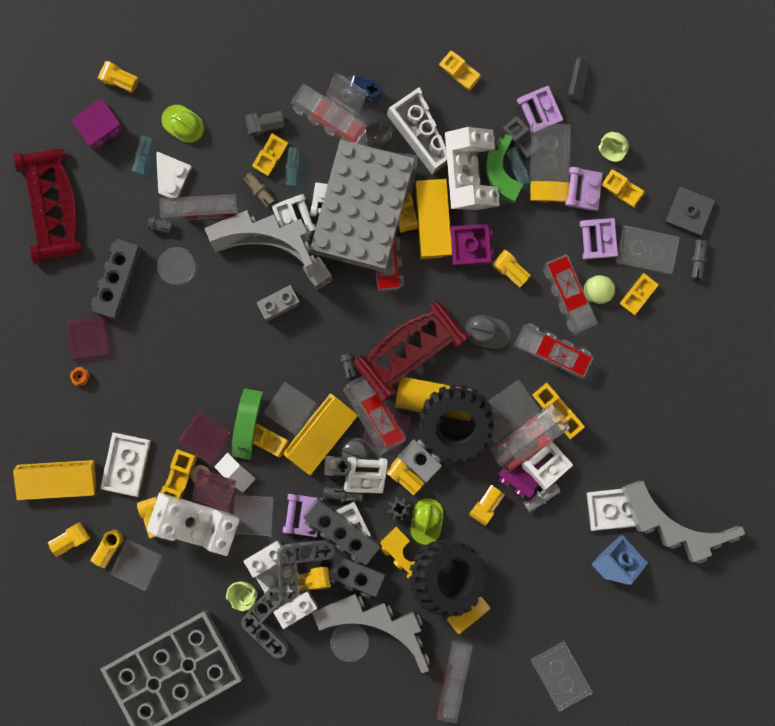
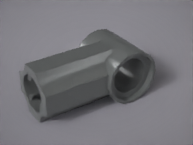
M282 111L267 114L252 113L245 116L249 136H258L264 134L265 131L285 128Z
M325 456L324 475L341 476L351 471V463L346 458Z

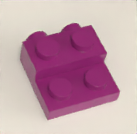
M488 224L450 227L453 265H482L491 263V259H494V248H490L493 232L492 229H489Z

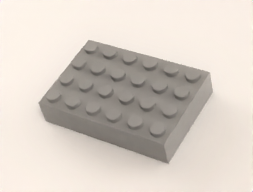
M340 140L310 247L311 254L386 273L415 158Z
M207 610L100 669L130 726H162L243 680L239 668Z

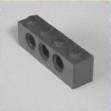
M116 239V242L112 243L109 251L111 253L110 259L105 262L103 271H105L103 279L100 278L97 285L99 290L97 297L94 296L91 303L94 313L117 320L141 251L138 245ZM124 256L126 259L125 263L117 265V259ZM114 274H118L119 281L114 284L111 283V277ZM112 292L113 299L106 302L104 299L106 293Z
M318 497L304 514V519L306 520L304 523L313 530L317 528L321 531L320 535L324 539L334 541L336 543L335 546L340 551L350 553L352 555L351 559L358 564L362 562L364 565H367L380 548L377 541ZM328 517L331 521L328 525H322L320 519ZM337 529H344L346 531L345 535L342 537L336 536L335 532ZM354 540L361 542L358 548H352L350 545Z
M315 548V552H316V551H322L324 554H326V551H327L326 549L317 550V549ZM336 553L330 559H327L332 564L331 569L328 570L330 582L336 583L337 580L344 583L342 587L351 591L356 588L361 591V595L368 598L377 596L385 574ZM322 560L306 562L304 567L308 568L307 572H311V569L321 567ZM341 567L349 569L350 574L348 577L343 578L339 575L338 571ZM363 574L367 577L368 581L365 585L357 583L356 578L358 575Z

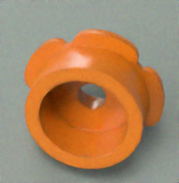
M83 367L75 368L70 374L72 383L77 386L85 385L88 382L89 372L84 370Z

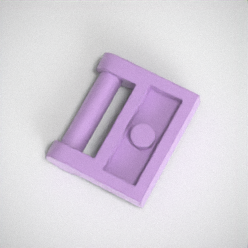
M549 86L517 99L531 127L529 129L531 134L538 133L563 121ZM530 100H533L542 123L537 124L528 104Z
M570 167L569 194L565 205L597 211L602 173ZM578 176H581L579 201H577L576 192Z
M614 218L580 221L584 244L583 260L618 256ZM594 226L597 252H592L590 227Z
M288 494L287 500H289L283 532L317 537L318 529L314 528L313 530L304 523L306 521L304 514L317 499L316 497ZM297 501H302L299 528H293Z

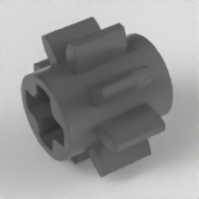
M395 497L396 502L394 504L388 503L392 506V509L387 512L394 513L393 519L396 516H400V519L403 520V514L410 515L406 508L411 505L404 504L406 498L398 501V498ZM397 503L405 507L401 514L393 510Z

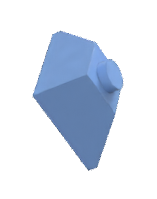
M620 535L592 563L593 567L604 579L628 585L634 582L648 564L623 535Z

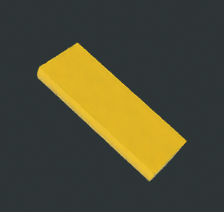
M446 179L416 181L415 195L419 226L420 259L452 255L447 181Z
M403 377L399 382L395 408L421 413L426 399H430V395L434 391L438 393L439 388L445 386L446 389H450V386ZM450 410L441 415L442 417L468 422L471 420V415L462 410Z
M330 393L282 454L307 474L311 475L358 415Z
M94 460L17 465L13 470L17 500L92 496L95 494L96 475Z

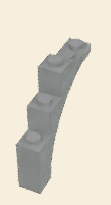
M246 210L205 228L215 253L239 245H270L283 249L297 257L304 264L310 278L317 275L314 269L317 263L313 255L310 257L308 255L311 252L309 245L312 243L309 236L312 233L308 224L304 226L301 219L283 226L281 220L276 221L273 214L256 222L254 216L250 217Z
M639 480L621 487L637 531H644V534L654 531L655 527H657L663 546L673 549L681 546L682 542L689 561L696 562V564L707 561V557L712 556L710 548L711 550L723 546L722 543L729 541V543L740 540V536L745 535L743 527L735 526L719 533H703L690 530L674 522L659 509L649 495L644 481Z
M356 593L312 612L319 631L335 625L353 623L373 626L393 635L413 653L421 673L429 671L428 665H430L427 654H422L420 647L423 646L419 635L416 637L414 635L421 631L419 626L423 625L419 614L415 615L414 612H410L392 620L391 617L394 616L390 605L386 606L385 602L363 611L362 608L365 607L361 596L357 597Z

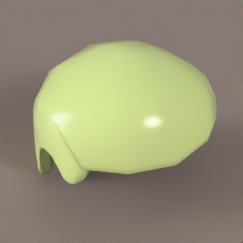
M617 132L605 134L599 146L601 154L613 162L621 161L629 149V143L625 136Z
M603 275L593 276L586 281L584 294L590 302L605 304L613 298L615 285L608 277Z
M244 581L236 582L227 589L226 599L231 603L233 609L244 612L250 610L256 604L257 591L250 583Z

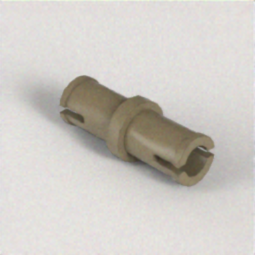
M253 172L248 173L243 178V181L253 191L252 194L255 197L257 196L266 208H270L276 202L266 190L265 184H261Z

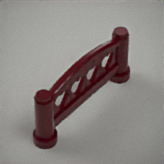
M56 148L22 154V152L14 153L13 157L17 172L25 171L38 245L30 246L33 264H40L44 260L77 255L83 252L81 241H76L77 207L70 179L62 165L63 160H66L64 149ZM54 168V176L57 177V181L50 183L40 177L48 169ZM54 186L59 188L57 194L60 195V200L56 202L43 197ZM56 205L62 206L61 213H63V218L61 220L46 214ZM60 223L65 224L64 231L67 233V236L63 239L49 234Z
M438 300L429 306L430 312L402 323L389 332L367 357L360 355L353 361L356 369L376 393V399L380 404L396 393L392 385L450 343L457 349L471 338L468 332H464ZM430 321L434 322L436 337L423 333L421 327L427 326V323ZM414 332L419 333L421 348L408 344L406 338L412 337ZM399 343H403L405 345L406 359L393 355L391 349L397 348ZM388 354L390 356L391 370L378 366L376 360L382 359V355Z

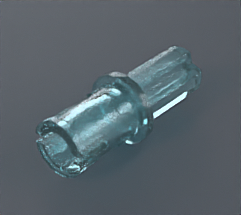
M144 135L140 138L137 152L134 153L136 157L132 172L144 173L152 141L148 136Z
M295 147L288 149L287 165H285V185L297 186L298 169H300L298 166L300 150Z
M518 148L509 149L506 154L512 165L511 170H514L518 182L523 185L528 184L530 179Z

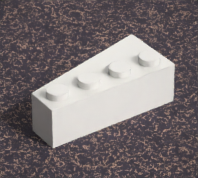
M419 87L392 105L388 110L387 116L430 173L434 174L447 165V151Z

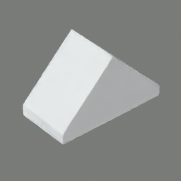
M229 453L215 466L222 476L242 493L256 479Z

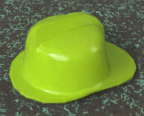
M172 105L163 112V127L179 140L192 143L202 137L204 132L202 119L186 107Z
M431 498L420 500L413 510L411 534L414 540L423 545L436 541L441 533L443 509L436 500Z

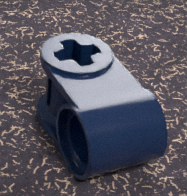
M350 75L344 95L352 99L376 102L381 98L382 91L378 82ZM376 89L373 94H370V91Z

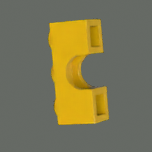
M547 382L532 394L569 439L585 427Z
M177 449L170 466L169 477L160 493L182 499L198 456Z
M396 526L380 542L382 545L380 549L387 557L391 554L395 559L393 563L400 570L404 568L409 573L406 576L409 579V576L412 574L410 566L411 564L414 565L415 561H409L404 557L403 548L410 540Z

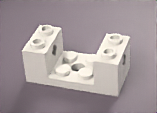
M465 127L445 132L451 209L481 210L500 206L498 187L480 185L477 153L495 149L493 130Z
M159 492L147 530L157 537L171 541L178 539L227 556L240 519L228 512ZM193 517V525L186 527V519Z
M280 540L244 560L252 577H256L265 593L272 586L277 585V551L282 546ZM287 552L282 554L286 558V564H292L288 562ZM285 569L283 571V577H291L293 573L292 569ZM287 583V592H285L288 597L293 592L289 588V583ZM298 588L297 598L292 602L282 600L273 613L284 629L316 610L318 605L310 591H300ZM273 593L269 601L272 602L279 595V593Z

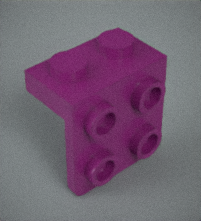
M104 100L97 101L72 120L93 151L104 146L105 142L117 137L124 130Z
M524 446L517 447V449L522 450L514 451L519 462L532 453L529 450L525 452ZM534 454L511 470L505 464L497 474L501 477L499 479L501 483L507 487L513 486L516 489L515 493L523 499L525 497L531 498L535 488L538 486L535 479L522 468V463L526 460L529 461ZM540 460L534 467L539 470L546 463Z

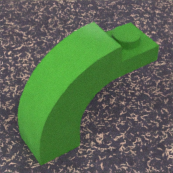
M506 134L504 139H499L495 147L498 151L495 149L489 150L486 160V176L490 186L498 187L499 197L514 204L523 184L510 178L504 171L503 157L513 138Z
M245 388L243 390L233 432L232 457L251 459L255 428L262 403L263 392Z

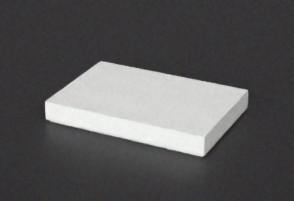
M112 433L100 489L139 497L151 440Z
M622 489L587 492L591 531L636 526Z

